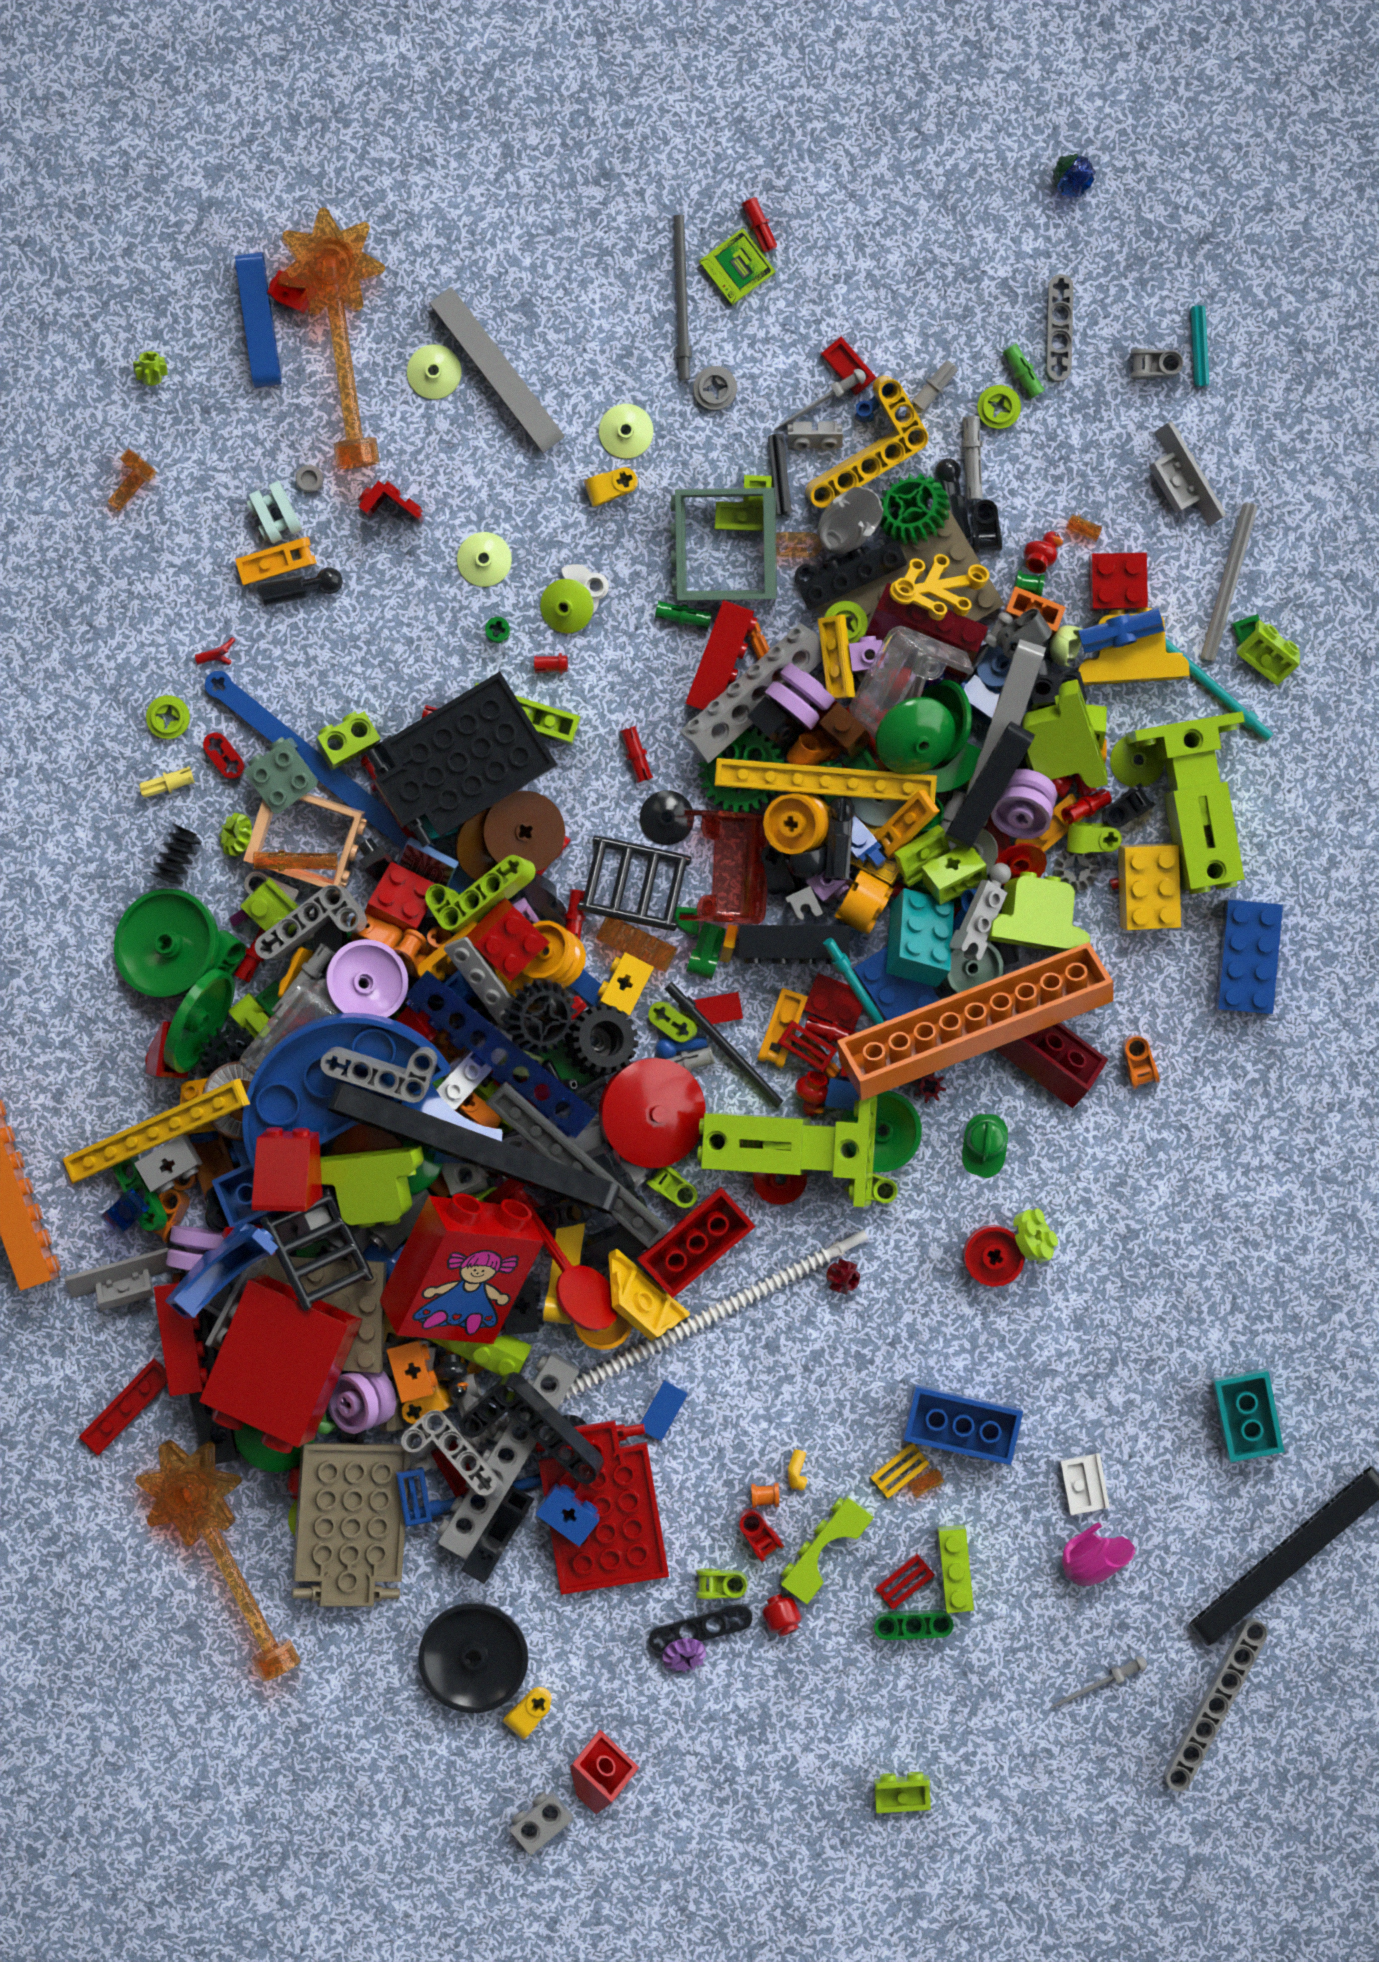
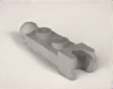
M997 863L992 866L989 873L991 882L981 880L959 930L955 931L949 944L950 949L965 951L964 957L967 959L980 960L988 945L986 940L990 933L991 923L997 917L1007 895V892L1000 888L1001 884L1007 883L1011 877L1010 868L1004 863Z

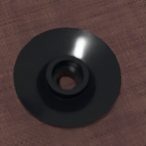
M663 790L652 794L644 802L640 811V824L645 835L652 841L662 845H672L682 841L690 833L694 824V811L690 802L682 794L671 790ZM665 812L672 814V820L668 823L664 822L661 818Z

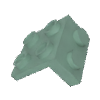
M283 737L279 738L269 746L271 748L270 752L264 756L259 753L247 762L249 767L243 771L275 814L281 813L318 785V779L296 751L298 745L293 738L286 740Z

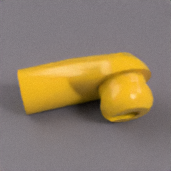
M798 1449L793 1450L787 1468L788 1482L793 1490L796 1488L799 1491H803L808 1479L805 1476H800V1472L807 1453Z

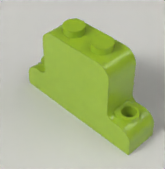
M1078 680L1065 682L1059 688V695L1055 696L1056 705L1027 712L1022 718V727L1035 734L1027 750L1028 753L1025 754L1028 769H1033L1050 780L1078 773L1081 780L1091 788L1108 785L1107 768Z
M1020 872V877L1010 879L1005 883L1004 891L1007 892V895L1002 904V913L998 914L992 921L987 940L1059 953L1087 942L1090 943L1089 934L1080 927L1073 926L1075 891L1070 884L1061 882V878L1055 876H1045L1044 879L1036 878L1037 874L1033 872Z
M420 1145L320 1157L322 1184L335 1187L340 1214L345 1223L359 1225V1228L371 1227L376 1222H384V1225L397 1224L401 1222L400 1217L412 1207L407 1177L415 1175L416 1168L423 1163L422 1147Z

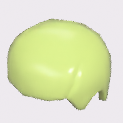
M1064 625L1052 636L1050 655L1056 664L1070 667L1067 660L1076 659L1081 646L1078 630L1083 628Z

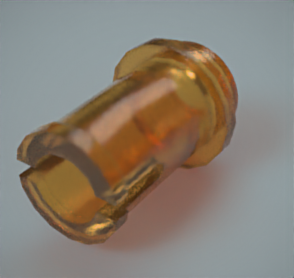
M1078 513L1077 515L1072 514L1070 516L1066 529L1070 530V534L1077 533L1096 542L1103 526L1081 518V514Z
M930 1468L928 1473L912 1482L910 1481L908 1484L914 1496L919 1498V1496L935 1487L941 1488V1484L945 1480L938 1468L934 1470Z

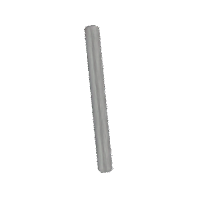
M1245 502L1241 508L1201 653V659L1214 662L1216 660L1257 512V506L1252 503Z

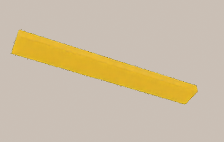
M717 758L715 786L908 801L918 790H925L934 803L937 783L936 775H904L886 771Z
M240 1078L235 1079L64 1157L62 1160L71 1182L74 1184L249 1105L250 1102Z

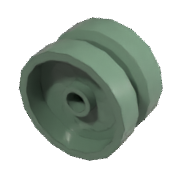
M987 942L988 945L982 958L975 961L965 958V951L952 949L951 971L940 985L946 991L957 994L1003 976V960L999 951L991 943Z

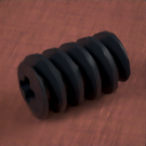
M173 823L172 826L178 832H168L167 835L173 842L163 843L168 853H158L164 861L163 863L154 862L153 865L159 872L150 873L172 884L182 885L184 881L178 875L188 874L183 864L192 865L193 861L188 857V854L197 855L198 852L192 845H201L202 841L197 837L196 833Z

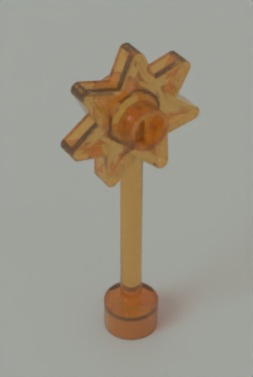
M322 207L316 214L311 234L286 230L281 235L282 243L295 261L280 274L277 283L281 287L306 288L308 313L311 317L318 316L327 306L346 440L333 443L336 468L353 469L379 464L380 458L377 438H363L344 306L353 312H359L364 306L360 282L382 275L385 271V265L361 252L370 230V225L367 222H362L340 231L329 210Z
M166 1440L158 1447L160 1469L146 1470L135 1479L138 1486L156 1498L147 1518V1524L154 1527L175 1522L186 1546L195 1544L202 1534L262 1650L253 1656L251 1661L262 1682L274 1679L297 1666L301 1659L290 1638L276 1642L219 1529L227 1530L235 1523V1517L223 1497L242 1483V1478L236 1474L215 1470V1445L213 1442H206L189 1456L173 1440Z

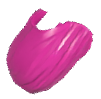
M1097 1522L1068 1541L1064 1547L1062 1556L1064 1573L1069 1580L1078 1586H1093L1103 1582L1133 1559L1135 1547L1132 1542L1123 1536L1102 1538L1096 1535L1095 1531L1102 1527L1101 1523Z

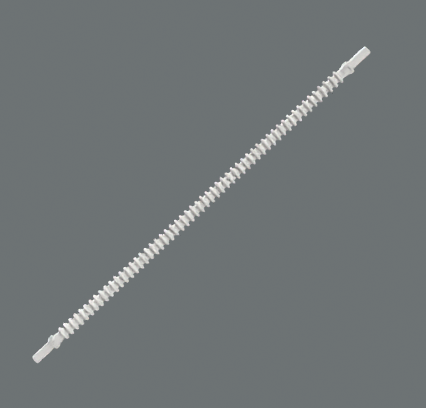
M862 1230L841 1242L836 1241L826 1250L821 1248V1252H814L813 1257L808 1255L807 1260L800 1259V1263H793L792 1268L787 1266L786 1271L782 1272V1270H779L778 1275L772 1274L771 1279L766 1277L763 1283L758 1281L757 1286L751 1285L750 1290L745 1288L742 1294L737 1292L736 1297L730 1296L729 1301L724 1299L721 1305L716 1303L715 1308L709 1307V1311H702L700 1316L695 1314L694 1319L688 1318L687 1323L680 1322L681 1326L677 1327L675 1325L673 1330H667L666 1334H662L650 1342L646 1340L645 1345L638 1344L639 1348L637 1349L632 1347L630 1353L625 1351L624 1356L617 1355L616 1360L611 1358L609 1364L604 1362L603 1367L596 1366L595 1371L590 1369L588 1375L583 1373L582 1378H575L564 1398L569 1400L570 1395L574 1394L577 1396V1392H584L585 1387L590 1389L592 1387L591 1384L595 1383L598 1385V1381L601 1379L605 1381L606 1376L612 1377L614 1372L619 1374L620 1369L626 1370V1366H633L635 1361L640 1363L642 1357L647 1359L648 1354L654 1355L656 1350L661 1352L663 1346L668 1348L669 1343L676 1344L675 1340L677 1339L682 1341L684 1335L689 1337L690 1332L697 1333L696 1329L698 1328L703 1330L705 1324L710 1326L711 1321L718 1322L719 1317L724 1319L726 1313L731 1315L732 1310L739 1311L740 1306L745 1308L747 1302L752 1304L753 1299L760 1300V1296H767L768 1291L773 1293L774 1288L781 1289V1285H788L789 1280L794 1282L795 1277L799 1276V1278H802V1274H809L810 1269L815 1271L816 1266L820 1265L823 1267L824 1262L830 1263V1259L843 1256L845 1251L868 1240L865 1231ZM505 1414L504 1419L499 1418L498 1422L493 1423L480 1436L476 1438L464 1437L472 1446L478 1448L480 1442L485 1444L486 1439L492 1440L500 1425L505 1427L510 1418ZM432 1454L426 1456L427 1459L413 1465L409 1469L414 1470L418 1467H423L425 1472L431 1468L433 1470L438 1468V1465L433 1459Z

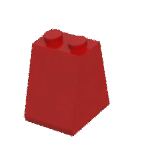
M280 1127L267 1128L264 1133L257 1137L252 1210L306 1212L323 1197L319 1132H309V1128H296L292 1131H283V1128Z

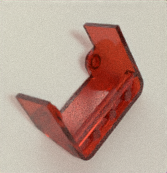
M684 810L685 816L702 817L701 831L706 839L715 840L712 895L705 894L700 898L697 904V915H679V920L743 924L761 923L766 915L767 877L761 859L763 849L769 845L763 826L765 815L720 810Z

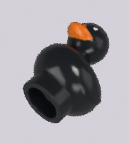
M459 1354L438 1356L439 1364L434 1369L438 1383L445 1385L447 1381H452L448 1386L449 1394L453 1398H462L467 1393V1387L469 1386L468 1383L462 1381L468 1373L466 1365L461 1362Z

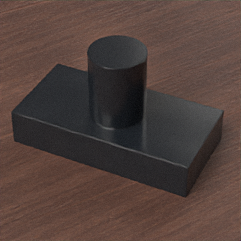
M372 838L364 840L358 846L364 855L359 860L360 863L377 882L381 880L391 861L398 864L391 854L382 845L378 847Z

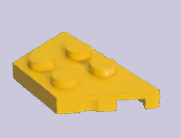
M618 1249L609 1252L612 1308L650 1341L658 1338L665 1331L671 1329L690 1315V1312L674 1298L672 1299L664 1289Z

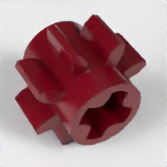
M933 1072L929 1076L921 1077L922 1079L919 1082L913 1081L912 1084L919 1088L914 1095H925L924 1103H928L929 1097H934L935 1100L939 1101L938 1092L946 1091V1088L940 1087L939 1083L943 1081L944 1076L936 1079L934 1077L935 1072ZM926 1079L930 1082H936V1085L933 1087L935 1090L933 1093L929 1091L923 1092L922 1088L925 1087L924 1081Z
M839 1259L838 1263L831 1264L826 1273V1279L831 1283L829 1289L845 1295L848 1294V1290L856 1289L860 1282V1273L855 1271L857 1264L843 1259Z

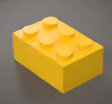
M1174 843L1120 845L1118 848L1120 927L1125 930L1181 928L1179 845Z

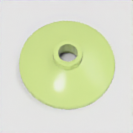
M436 344L427 345L418 349L411 356L407 366V378L412 389L420 396L428 399H441L450 395L457 388L461 379V365L457 356L447 347ZM431 366L439 368V372L436 375L429 374L428 370Z
M632 404L614 406L601 419L599 425L600 441L603 447L615 457L623 459L637 457L646 451L651 444L653 438L652 421L648 414L638 406ZM624 425L630 426V428H631L630 434H628V435L622 434V433H621V428H622V426H624Z
M480 532L469 536L461 544L457 554V565L462 576L469 583L480 587H489L501 582L508 574L512 562L511 552L506 542L501 537L489 532ZM481 554H487L489 556V561L487 563L483 564L479 562V556Z

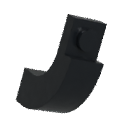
M535 873L533 880L519 891L521 894L520 900L525 898L528 904L537 908L549 921L564 926L566 924L565 913L567 910L564 904L557 898L556 885L546 877ZM500 881L495 886V892L500 887ZM479 898L475 901V904L477 906L479 904Z
M511 1485L469 1554L461 1571L485 1584L505 1547L529 1510L534 1498Z

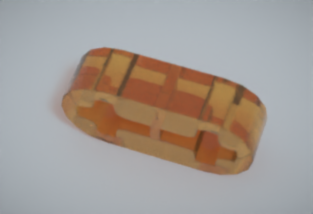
M779 532L776 534V542H779L780 538L783 537L785 542L794 543V547H786L785 552H780L779 547H777V557L812 558L821 551L822 545L818 535L815 533ZM810 537L814 543H817L818 547H814L812 552L809 553L807 548L797 547V543H805L807 538Z

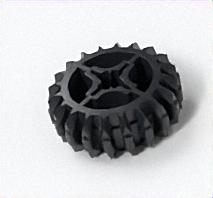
M533 979L532 985L528 982L523 983V991L518 988L514 989L517 995L516 998H508L512 1005L511 1008L504 1009L509 1014V1017L503 1021L505 1024L510 1025L505 1031L512 1036V1042L519 1044L520 1048L525 1051L529 1049L530 1052L536 1054L538 1051L548 1053L549 1048L558 1050L557 1042L566 1043L564 1035L573 1034L569 1026L577 1024L576 1020L571 1018L572 1015L577 1013L576 1009L571 1007L575 1003L574 999L568 997L569 991L562 988L561 984L557 982L552 983L548 979H543L542 982L541 980ZM551 998L556 1005V1014L552 1011L553 1003H551ZM540 1014H545L548 1017L542 1016L541 1018L537 1019L533 1017V1015L539 1016ZM524 1018H526V1019L528 1020V1022H529V1023H528V1029H530V1033H529V1034L527 1033V1031H526V1029H525V1026H524Z

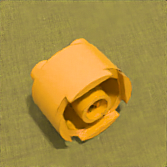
M860 870L834 918L861 933L869 935L876 923V919L886 906L893 888L867 872Z

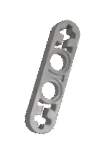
M1064 274L1054 276L1048 285L1046 373L1049 379L1054 382L1065 381L1072 370L1074 286L1071 278ZM1059 280H1063V284L1068 286V289H1065L1063 292V300L1068 299L1069 303L1062 301L1052 303V298L1058 299V289H1053V285H1057ZM1062 307L1067 311L1068 317L1064 322L1054 320L1052 312L1055 308ZM1055 335H1063L1067 339V346L1064 349L1059 350L1053 347L1052 338ZM1051 353L1056 355L1067 353V358H1061V366L1066 368V371L1062 372L1060 377L1056 376V372L1051 370V367H1055L1057 364V357L1051 358Z

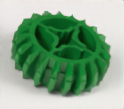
M909 473L906 480L899 476V483L889 482L890 490H882L883 498L880 499L884 511L879 525L883 528L885 535L891 536L892 540H901L905 546L910 540L916 546L919 539L928 542V536L931 534L937 537L936 529H944L945 524L943 521L949 520L948 511L950 510L949 497L946 491L943 490L942 485L939 482L935 483L934 478L931 476L925 479V476L921 473L916 479ZM931 498L933 505L931 510L928 511L926 509L928 506L927 502ZM896 508H899V517L897 520H894V512Z

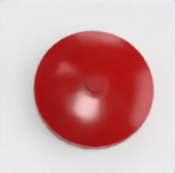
M662 1058L638 1059L630 1062L626 1067H622V1070L617 1071L607 1083L599 1104L600 1128L605 1141L608 1142L612 1150L615 1149L621 1159L645 1168L665 1167L684 1158L697 1144L701 1136L699 1134L700 1119L704 1118V1113H706L705 1099L697 1080L687 1069L678 1063Z

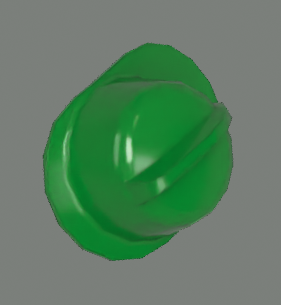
M979 1114L968 1122L964 1134L962 1163L969 1173L983 1178H990L1003 1168L1008 1144V1128L999 1116Z

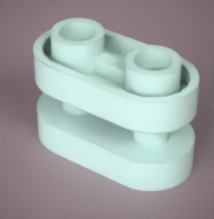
M279 480L269 484L272 493L263 497L260 490L249 494L251 500L247 501L252 515H258L262 522V525L258 527L264 540L270 539L272 544L283 539L280 531L288 527L292 534L303 530ZM275 503L278 504L283 518L277 521L274 520L268 506Z

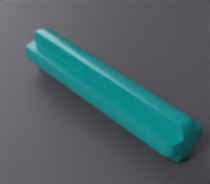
M1196 305L1190 309L1195 387H1206L1210 383L1206 307Z

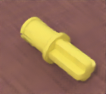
M189 766L168 774L163 772L161 777L140 783L139 788L142 796L146 798L165 791L172 793V790L194 784L195 781Z

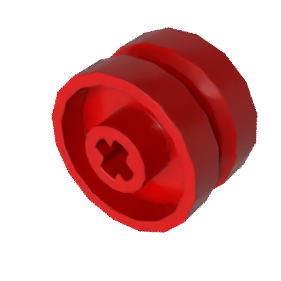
M995 1224L985 1225L974 1230L966 1239L962 1251L963 1262L969 1274L981 1284L991 1287L1004 1286L1014 1281L1021 1273L1025 1262V1256L1017 1245L1015 1234L1009 1229ZM990 1250L998 1252V1257L995 1260H990L991 1258L988 1256Z

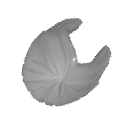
M853 487L831 501L824 510L818 524L817 534L823 548L829 552L841 555L861 546L871 536L881 521L884 510L878 495L871 489Z

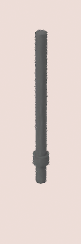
M674 215L678 346L675 347V354L679 361V380H690L689 358H692V346H689L685 223L684 215Z

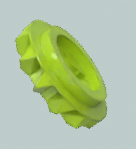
M994 385L987 388L980 395L977 411L980 420L988 427L1003 429L1011 426L1018 419L1021 412V402L1017 393L1010 387ZM1002 397H1005L1003 407L1010 413L1001 411L996 417H993L995 408L988 401L998 403Z
M841 601L832 605L826 612L825 617L839 614L845 615V618H848L854 614L855 616L851 621L854 632L847 629L848 642L851 644L859 641V638L864 636L868 625L864 610L858 604L850 601Z
M171 695L160 696L147 709V725L151 732L160 738H177L186 731L190 723L189 709L178 697ZM171 705L172 715L180 719L179 721H170L167 729H165V720L158 717L157 714H166Z
M234 812L232 816H227L226 824L221 825L223 830L219 834V837L222 839L219 847L223 848L224 854L236 857L241 855L248 847L252 835V825L250 819L245 814Z

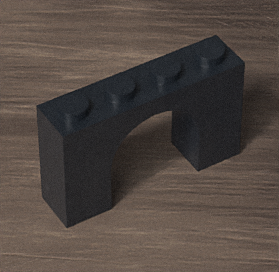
M608 1142L585 1152L647 1208L644 1198L641 1195L638 1196L634 1189V1181L628 1172H624L621 1166L620 1155L615 1149L612 1150ZM556 1196L559 1202L564 1200V1198ZM619 1222L589 1236L585 1247L598 1270L609 1266V1252L618 1249L626 1257L647 1249L642 1242Z

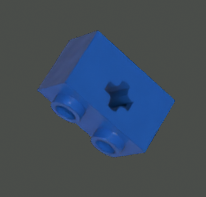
M555 1482L536 1507L535 1515L580 1547L599 1522L598 1509L587 1500L581 1502L577 1499L575 1491L567 1485L563 1484L560 1486ZM573 1508L574 1516L570 1514L565 1517L564 1509L569 1511Z

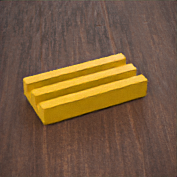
M911 1442L872 1474L870 1478L877 1484L885 1496L889 1498L926 1468L930 1462L915 1444ZM913 1451L915 1455L881 1482L880 1476L909 1452ZM918 1459L921 1460V1463L918 1466H916L906 1476L899 1480L889 1490L886 1488V1486L890 1482H892L896 1477H898L914 1462H916Z

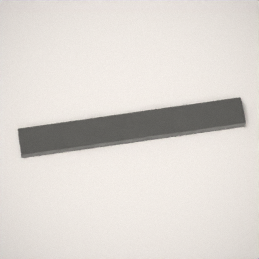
M505 1082L487 1099L486 1104L546 1158L619 1185L621 1189L613 1212L610 1215L648 1249L668 1231L669 1227L509 1084Z

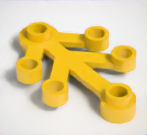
M937 554L931 563L932 568L925 582L915 584L916 578L922 576L925 569V563L915 558L910 561L905 578H900L893 582L889 593L897 603L904 605L914 603L928 610L929 616L937 621L944 618L947 612L946 605L939 601L934 602L922 596L923 594H929L952 605L953 611L957 615L965 616L969 613L972 606L971 601L946 590L966 586L973 590L983 588L988 581L989 572L984 566L975 564L969 567L966 575L938 580L941 573L947 570L950 561L947 556Z

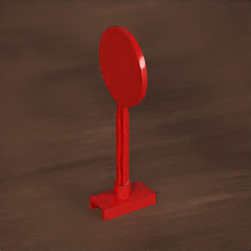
M509 1178L489 1195L485 1201L487 1203L501 1204L505 1199H513L525 1204L532 1213L531 1219L544 1240V1246L562 1271L555 1288L557 1301L563 1313L572 1323L584 1330L598 1332L607 1329L616 1320L618 1313L612 1308L610 1283L602 1274L591 1267L571 1265L529 1203V1197L523 1190L526 1184Z

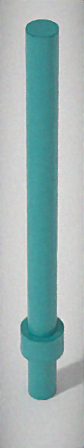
M1165 637L1167 653H1183ZM1183 653V656L1189 662V673L1233 713L1243 711L1245 722L1242 724L1247 729L1251 728L1267 742L1274 733L1258 720L1259 716L1252 710L1248 711Z
M833 938L826 939L823 944L832 957L831 962L837 972L842 973L873 1025L876 1026L885 1022L850 967L851 962L847 955L840 951Z

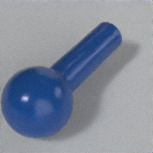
M700 1037L686 1042H678L671 1038H662L656 1044V1053L662 1059H669L674 1057L677 1052L707 1048L706 1037Z

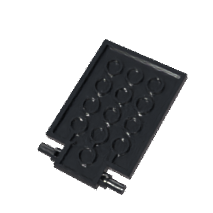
M500 671L382 742L396 767L391 769L388 763L384 764L375 748L366 753L375 768L373 772L377 778L373 780V783L400 827L404 828L407 826L411 833L414 832L423 848L430 845L432 840L423 827L425 823L421 819L422 816H427L441 838L558 766Z

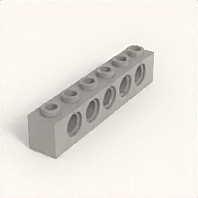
M801 623L791 629L788 635L778 644L771 647L759 661L751 665L739 679L731 683L719 697L711 701L700 714L688 722L680 733L696 755L707 763L711 762L751 726L753 722L747 715L765 696L768 697L764 692L773 681L783 684L788 689L790 688L780 675V672L788 662L800 670L809 673L823 661L821 642L815 632Z

